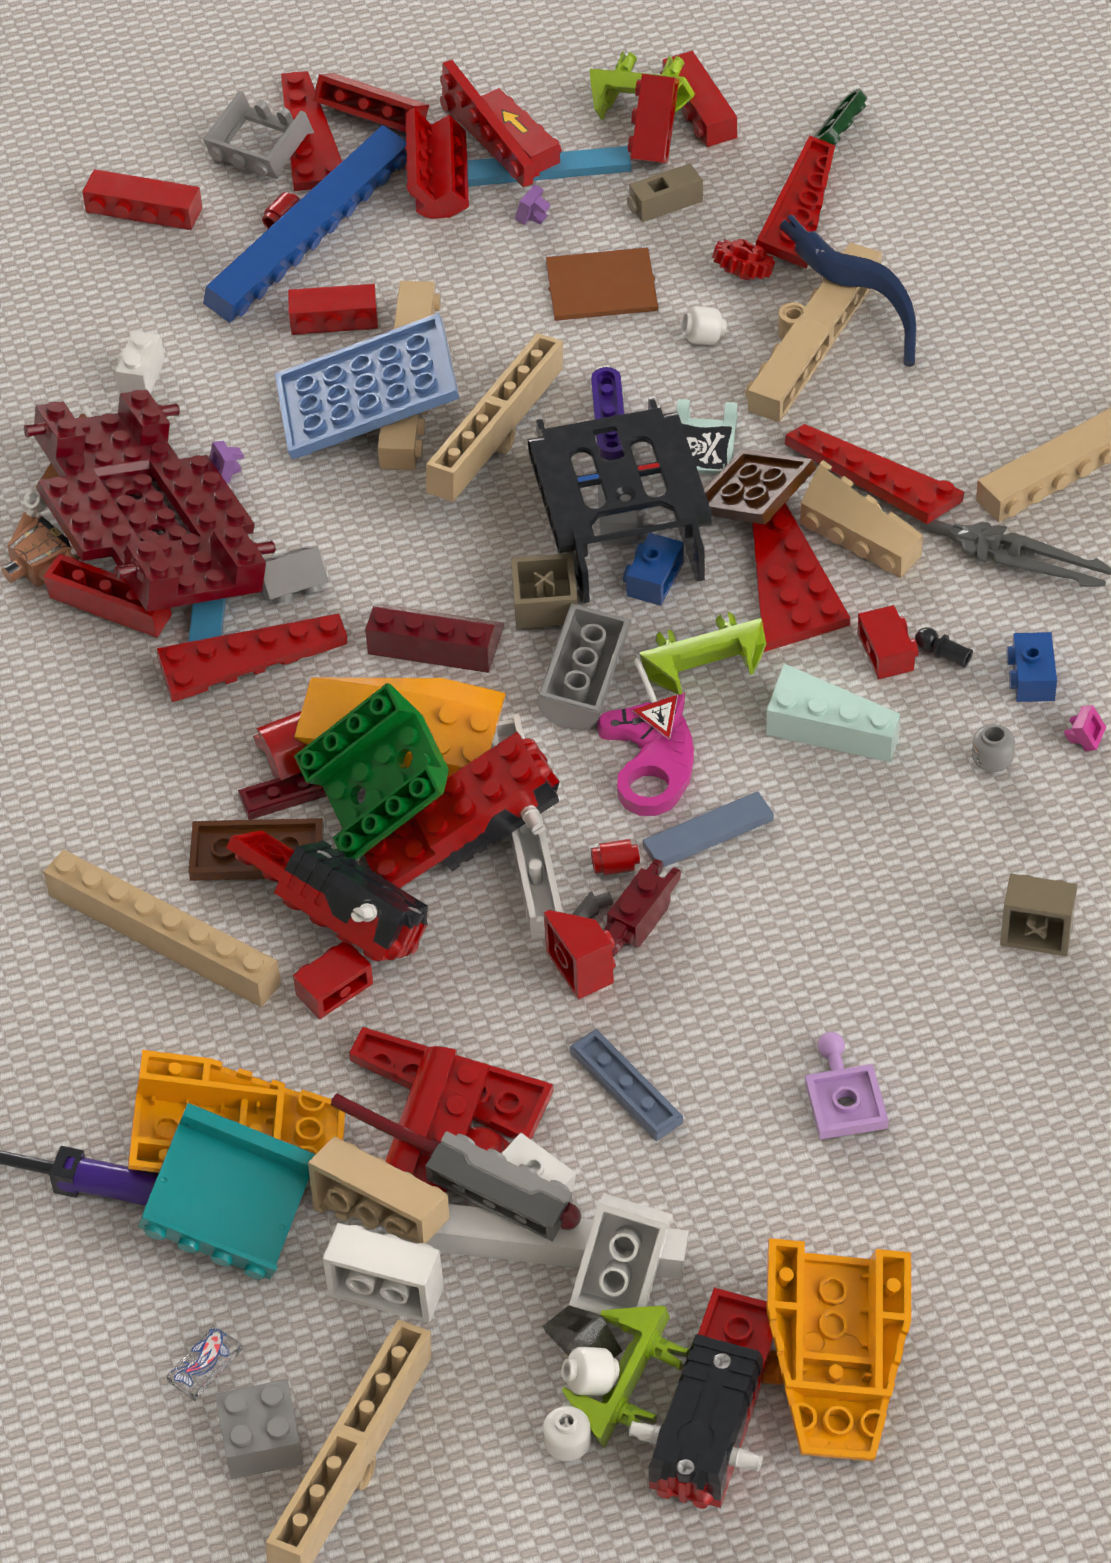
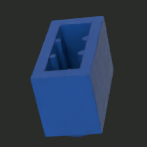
M649 533L644 543L638 544L632 565L628 564L625 568L623 582L626 583L627 596L661 606L684 564V542Z
M1052 632L1013 633L1012 646H1007L1006 657L1007 665H1013V670H1009V688L1015 689L1016 701H1055L1057 675Z

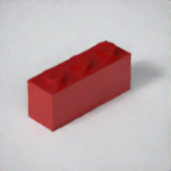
M643 73L641 79H637L635 96H639L638 106L633 108L631 124L635 125L634 136L629 137L627 147L628 153H631V159L668 164L680 79Z
M375 283L288 290L291 335L378 329Z

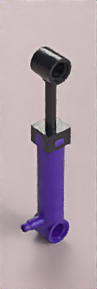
M62 1145L54 1161L0 1150V1164L49 1174L54 1193L77 1198L79 1192L146 1206L159 1174L157 1172L128 1169V1166L85 1157L84 1150Z

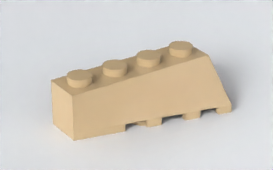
M823 460L818 465L801 501L800 524L808 530L826 537L834 544L850 550L858 557L874 563L884 571L901 578L922 556L923 535L892 511L888 514L883 512L876 499L869 494L863 497L851 488L853 486L852 481L845 476L839 479L830 472L832 466Z
M335 1136L308 1162L314 1211L324 1213L327 1209L335 1211L336 1218L348 1221L350 1217L360 1219L364 1227L374 1230L379 1225L385 1227L388 1234L414 1243H427L450 1219L448 1194L444 1193L440 1188L431 1186L415 1178L411 1173L403 1172L388 1164L382 1158L374 1157L360 1150L356 1145L347 1143Z

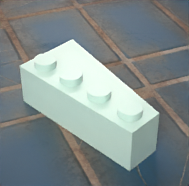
M785 663L783 664L767 708L766 735L891 762L899 739L900 713Z

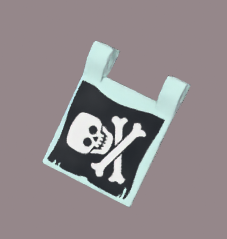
M678 399L677 412L698 473L718 475L732 460L738 419V403H725L724 420L690 418V400Z

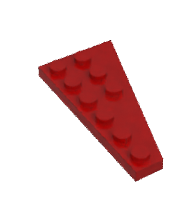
M784 503L766 524L752 522L760 617L766 639L764 652L850 626V616L787 504Z

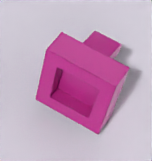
M1085 705L1081 707L1078 715L1070 718L1069 721L1072 728L1065 730L1064 734L1070 743L1081 744L1085 751L1097 750L1107 727L1093 705Z

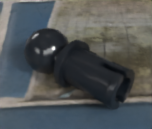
M924 627L915 634L918 649L925 652L935 650L934 656L936 658L943 657L959 664L963 668L969 664L972 658V649L950 640V637L946 634L939 638L937 631L933 628Z

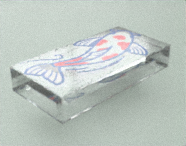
M213 1325L166 1375L167 1381L195 1401L242 1351V1345L229 1334Z

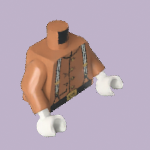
M29 491L24 496V504L28 507V511L23 512L19 524L7 545L11 562L3 566L1 570L4 577L10 583L25 576L35 586H41L45 584V573L59 553L76 560H80V557L64 534L42 515L39 517L35 516L36 513L44 511L47 505L41 496L37 498L35 492Z

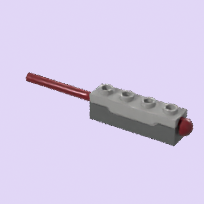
M338 1093L331 1100L330 1105L430 1155L431 1158L425 1166L428 1181L552 1242L560 1228L572 1230L581 1221L580 1209L573 1204L572 1192H570L565 1184L557 1180L548 1181L543 1179L531 1167L524 1164L517 1166L507 1161L506 1157L496 1150L488 1149L486 1151L476 1146L472 1139L463 1134L455 1136L446 1131L441 1142L431 1141Z

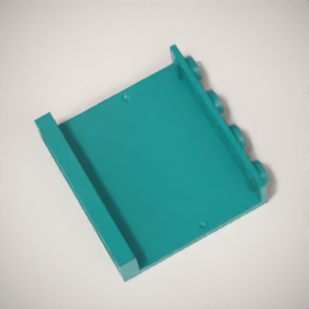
M188 1103L137 1227L143 1229L145 1234L153 1239L164 1240L166 1238L178 1243L177 1246L185 1252L193 1254L201 1252L211 1256L210 1259L218 1265L225 1267L234 1265L244 1269V1273L251 1278L257 1280L266 1278L270 1280L277 1269V1261L310 1177L308 1162L316 1154Z

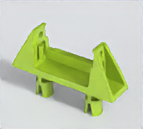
M623 51L621 52L615 70L592 68L589 70L594 110L601 120L605 119L604 116L608 108L611 109L620 93L635 94L637 79H641L642 73L631 72L634 64L637 62V57L631 52H628L627 56ZM668 56L663 73L659 76L680 79L676 112L689 102L695 93L686 78L679 77L680 71L685 64L683 59L676 56L673 61L672 57Z
M728 612L729 622H726L720 614L716 618V625L719 630L681 641H676V636L670 629H667L668 639H665L659 631L655 636V641L659 647L639 652L649 681L681 695L683 693L678 677L680 671L736 655L742 657L745 666L749 670V674H754L766 647L762 619L759 618L737 624L736 618L731 612Z
M665 1306L602 1310L600 1316L603 1321L609 1322L619 1327L623 1332L634 1336L619 1362L620 1371L617 1384L606 1395L602 1396V1402L585 1395H576L567 1387L563 1386L562 1392L573 1407L581 1409L587 1415L592 1434L604 1448L616 1425L619 1423L628 1427L631 1426L632 1421L642 1423L639 1420L656 1424L657 1414L650 1413L629 1403V1399L648 1361L654 1357L675 1367L677 1370L681 1371L684 1367L682 1361L673 1355L687 1358L689 1348H684L662 1338V1333L670 1319Z

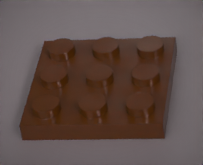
M742 449L704 489L709 502L711 516L766 524L816 470L813 459Z

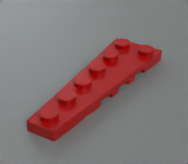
M809 135L756 240L755 245L761 246L764 252L807 269L808 264L794 250L796 244L779 227L785 219L789 223L790 221L787 217L793 215L808 232L816 231L835 145Z

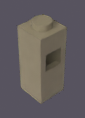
M691 163L631 183L629 184L630 197H627L628 207L632 213H636L643 223L703 202V179Z

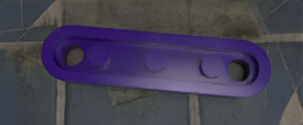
M602 367L595 370L591 376L594 419L624 414L620 373L611 367ZM616 431L596 435L597 447L603 459L615 460L625 456Z

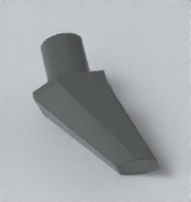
M591 891L572 915L590 919L598 915L600 908L613 905L610 892L594 896Z

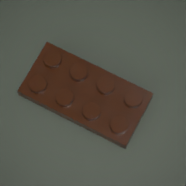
M323 818L193 821L188 872L190 881L267 879L261 874L262 870L254 865H246L235 858L236 854L226 848L231 836L262 830L295 851L297 846L323 841Z

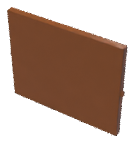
M648 247L546 257L550 285L548 290L551 292L555 321L658 311L654 284L655 276L652 273Z

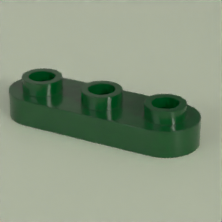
M858 88L848 94L814 137L836 145L841 140L839 135L853 124L852 118L866 107L865 101L867 96L863 91Z

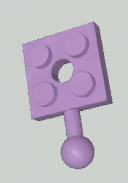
M836 1032L824 1033L819 1038L817 1047L819 1053L828 1059L831 1071L805 1075V1086L819 1139L887 1129L889 1120L873 1064L844 1068L841 1057L845 1049L844 1039ZM842 1097H850L856 1103L852 1106H842L837 1101Z

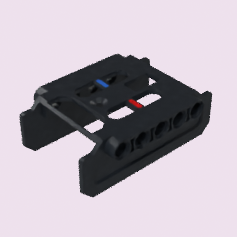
M655 398L648 399V410L551 428H545L542 419L536 420L537 437L527 440L529 456L558 553H573L576 587L581 603L590 602L589 574L585 557H588L587 544L678 527L695 581L705 580V550L699 528L712 525L711 510L677 411L663 414L661 407H657ZM616 431L625 458L602 461L594 435ZM637 442L649 443L656 462L636 465L631 450L632 445ZM577 453L589 454L592 457L597 473L576 476L571 461L572 456ZM660 473L666 492L660 497H651L646 494L641 477ZM601 485L606 503L598 509L589 508L584 503L580 488ZM627 494L631 499L629 501H622L620 497ZM657 506L673 511L676 520L598 536L594 535L592 525L599 517Z

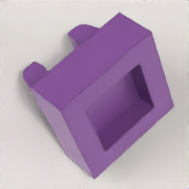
M534 184L519 202L515 220L525 225L528 220L541 224L548 216L546 211L550 208V203L542 198L544 191L542 188Z
M216 441L212 443L209 459L226 483H230L232 475L240 472L242 469L236 460L244 459V455L240 448L227 447L224 441Z

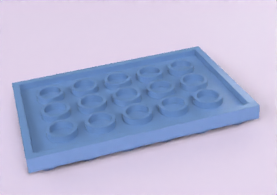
M439 313L275 373L287 450L292 460L460 398L445 327Z

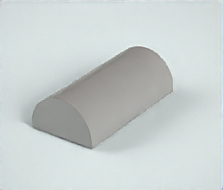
M571 603L537 699L539 710L548 720L569 729H586L598 721L632 619Z

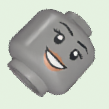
M997 724L985 725L979 728L973 737L972 758L974 763L980 769L989 772L1003 771L1008 768L1014 757L1015 739L1013 733L1008 728Z

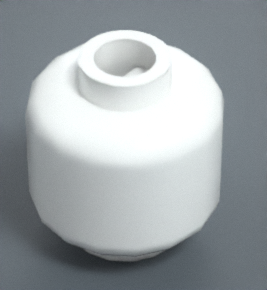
M694 306L683 315L682 334L692 344L712 346L718 342L720 336H724L726 333V319H722V315L717 308Z
M576 1347L562 1365L563 1380L567 1381L569 1389L576 1395L604 1396L617 1384L620 1369L616 1358H613L611 1352L606 1348Z
M561 1406L552 1410L544 1420V1445L547 1452L553 1458L571 1462L580 1459L587 1453L591 1445V1429L589 1419L581 1409L573 1406Z

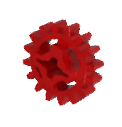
M724 239L723 242L718 241L712 254L714 263L720 264L719 267L723 268L726 273H732L743 280L754 279V277L761 280L764 277L770 278L776 263L773 260L774 257L767 255L768 253L764 252L761 246L754 245L745 239L733 240V242Z

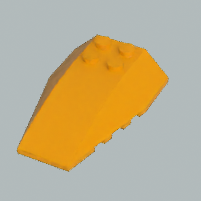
M311 677L295 733V739L306 745L310 744L383 685L389 683L423 715L449 768L448 776H450L491 749L506 693L445 678ZM410 751L404 758L407 768L411 765L413 758Z
M142 1049L128 1169L160 1172L188 1103L314 1154H317L334 1136L341 1140L344 1138L345 1113L330 1105L332 1099L304 1089L301 1092L285 1088V1083L274 1079L268 1082L253 1077V1072L242 1068L235 1071L223 1067V1062L212 1058Z
M769 1238L767 1249L766 1310L800 1455L874 1462L887 1416L889 1400L894 1390L898 1366L901 1363L904 1343L911 1325V1252L875 1249L870 1259L805 1253L804 1241Z

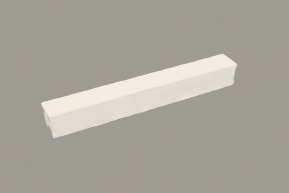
M519 713L513 714L512 720L499 721L491 748L517 731L525 739ZM524 824L509 835L531 939L545 937L544 912L553 910L563 913L545 830L535 835L531 828Z
M449 1204L450 1219L426 1244L440 1250L442 1253L580 1268L593 1220L581 1218L579 1225L572 1230L560 1228L552 1242L483 1207ZM669 1228L655 1277L683 1280L689 1230Z

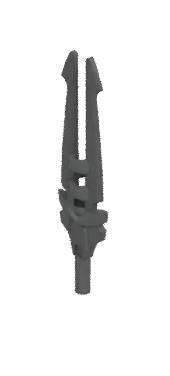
M933 520L928 524L922 521L920 523L921 529L948 536L949 539L962 547L964 554L968 556L976 555L979 560L984 562L987 561V556L990 555L994 557L996 563L1078 581L1080 587L1106 586V581L1033 559L1034 554H1040L1111 575V568L1098 558L1086 560L1014 532L1004 535L1007 526H991L988 522H979L974 525H951L937 520ZM1000 543L1004 544L1003 549H999ZM1020 549L1025 550L1024 555H1020Z

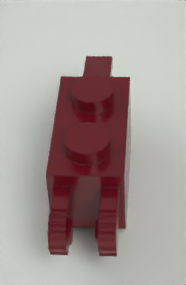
M654 859L646 870L641 868L607 913V924L604 930L607 929L614 939L615 948L612 949L614 957L626 943L636 948L642 945L667 911L671 902L670 894L681 877L682 872L680 869L673 867L665 878H662L659 875L662 873L664 863L661 860Z

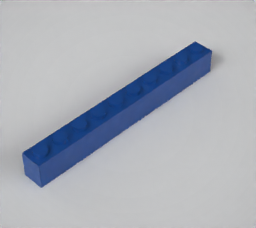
M384 125L377 129L206 285L203 304L229 323L238 315L240 317L243 316L255 299L260 300L266 294L268 287L274 282H280L292 265L294 267L297 266L308 250H314L319 245L322 237L327 233H333L339 222L344 217H350L361 201L366 202L373 194L375 188L386 184L396 169L400 170L407 162L406 141Z

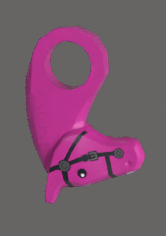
M682 692L683 694L678 695L670 740L632 712L633 709L651 704V702L630 708L607 711L599 717L596 723L598 735L602 739L630 740L638 745V749H641L618 773L617 781L618 799L625 809L639 816H657L670 811L678 803L690 784L694 764V747L692 735L682 715L685 704V692ZM643 776L659 777L668 785L662 794L654 797L639 796L630 788L636 779Z

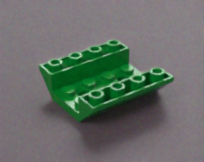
M389 683L383 685L294 755L306 783L323 786L342 827V830L332 837L337 849L345 854V857H351L354 860H357L444 793L449 768L423 715ZM410 751L413 758L411 765L407 768L404 758ZM364 787L366 794L364 801L360 804L358 793Z

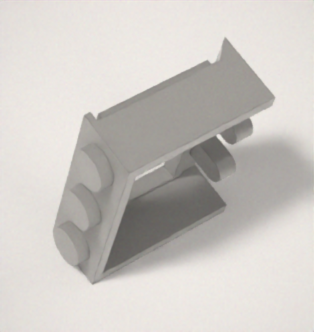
M239 91L203 140L208 149V154L214 160L233 164L239 169L245 168L254 171L260 176L278 179V173L306 135L314 133L305 112L300 111L293 120L290 111L285 107H281L276 115H273L265 101L259 100L254 108H252L244 92ZM246 120L284 132L267 156L229 144Z

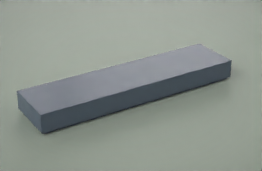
M757 791L643 839V848L652 861L654 859L661 860L664 863L663 867H666L774 821V813Z
M597 1029L570 1046V1054L656 1142L683 1124V1115Z

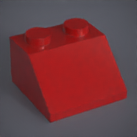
M553 910L544 912L546 953L578 1000L613 984V969L616 968V963L613 958L612 949L615 948V942L607 929L603 931L595 919Z

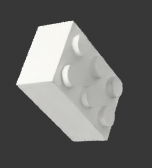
M604 1193L597 1206L569 1305L599 1315L602 1310L646 1307L673 1214Z
M337 1223L323 1256L328 1295L430 1324L444 1289L440 1250L434 1249L426 1243L415 1244L404 1241L392 1234L381 1235L370 1232L358 1225L348 1226Z

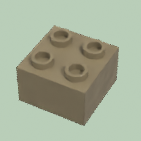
M573 553L511 558L516 629L563 626L571 603L578 605Z
M1010 873L1003 909L1000 945L1067 956L1078 884L1068 883L1063 880H1049L1031 875Z

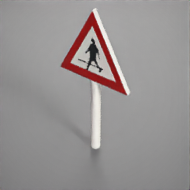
M635 658L634 662L651 704L633 709L632 712L670 740L678 695L657 701L640 658Z

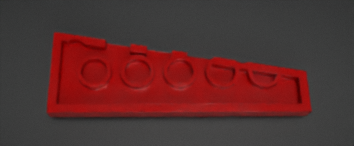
M452 59L443 62L442 75L440 76L442 85L440 104L445 112L449 111L523 188L532 185L534 175V163L455 62Z
M309 72L281 74L284 107L290 111L293 120L300 111L305 112L314 133L306 135L290 157L294 191L311 190L342 162L322 106L320 103L313 101L315 88Z
M803 424L786 434L784 445L809 459H813L818 464L824 460L832 466V472L841 477L845 476L857 486L925 524L930 523L963 502L965 492L954 487L953 483L934 479L812 426Z
M338 613L157 648V658L171 702H176L209 691V686L223 681L227 685L238 681V676L250 672L257 675L266 672V667L277 663L286 665L301 658L310 657L346 645L348 636L341 616Z
M362 1027L349 1052L351 1062L411 1089L424 1050L429 1046ZM490 1065V1071L473 1120L512 1139H515L522 1133L532 1140L554 1092L553 1084Z

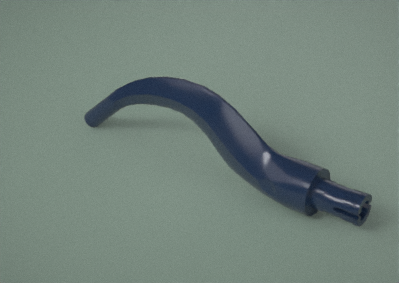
M793 215L787 217L790 221L789 223L786 219L783 220L779 227L780 230L796 244L795 252L818 274L838 285L874 289L890 301L897 311L904 328L903 364L905 366H914L917 330L916 317L912 301L899 278L881 263L835 251L816 231L808 232Z

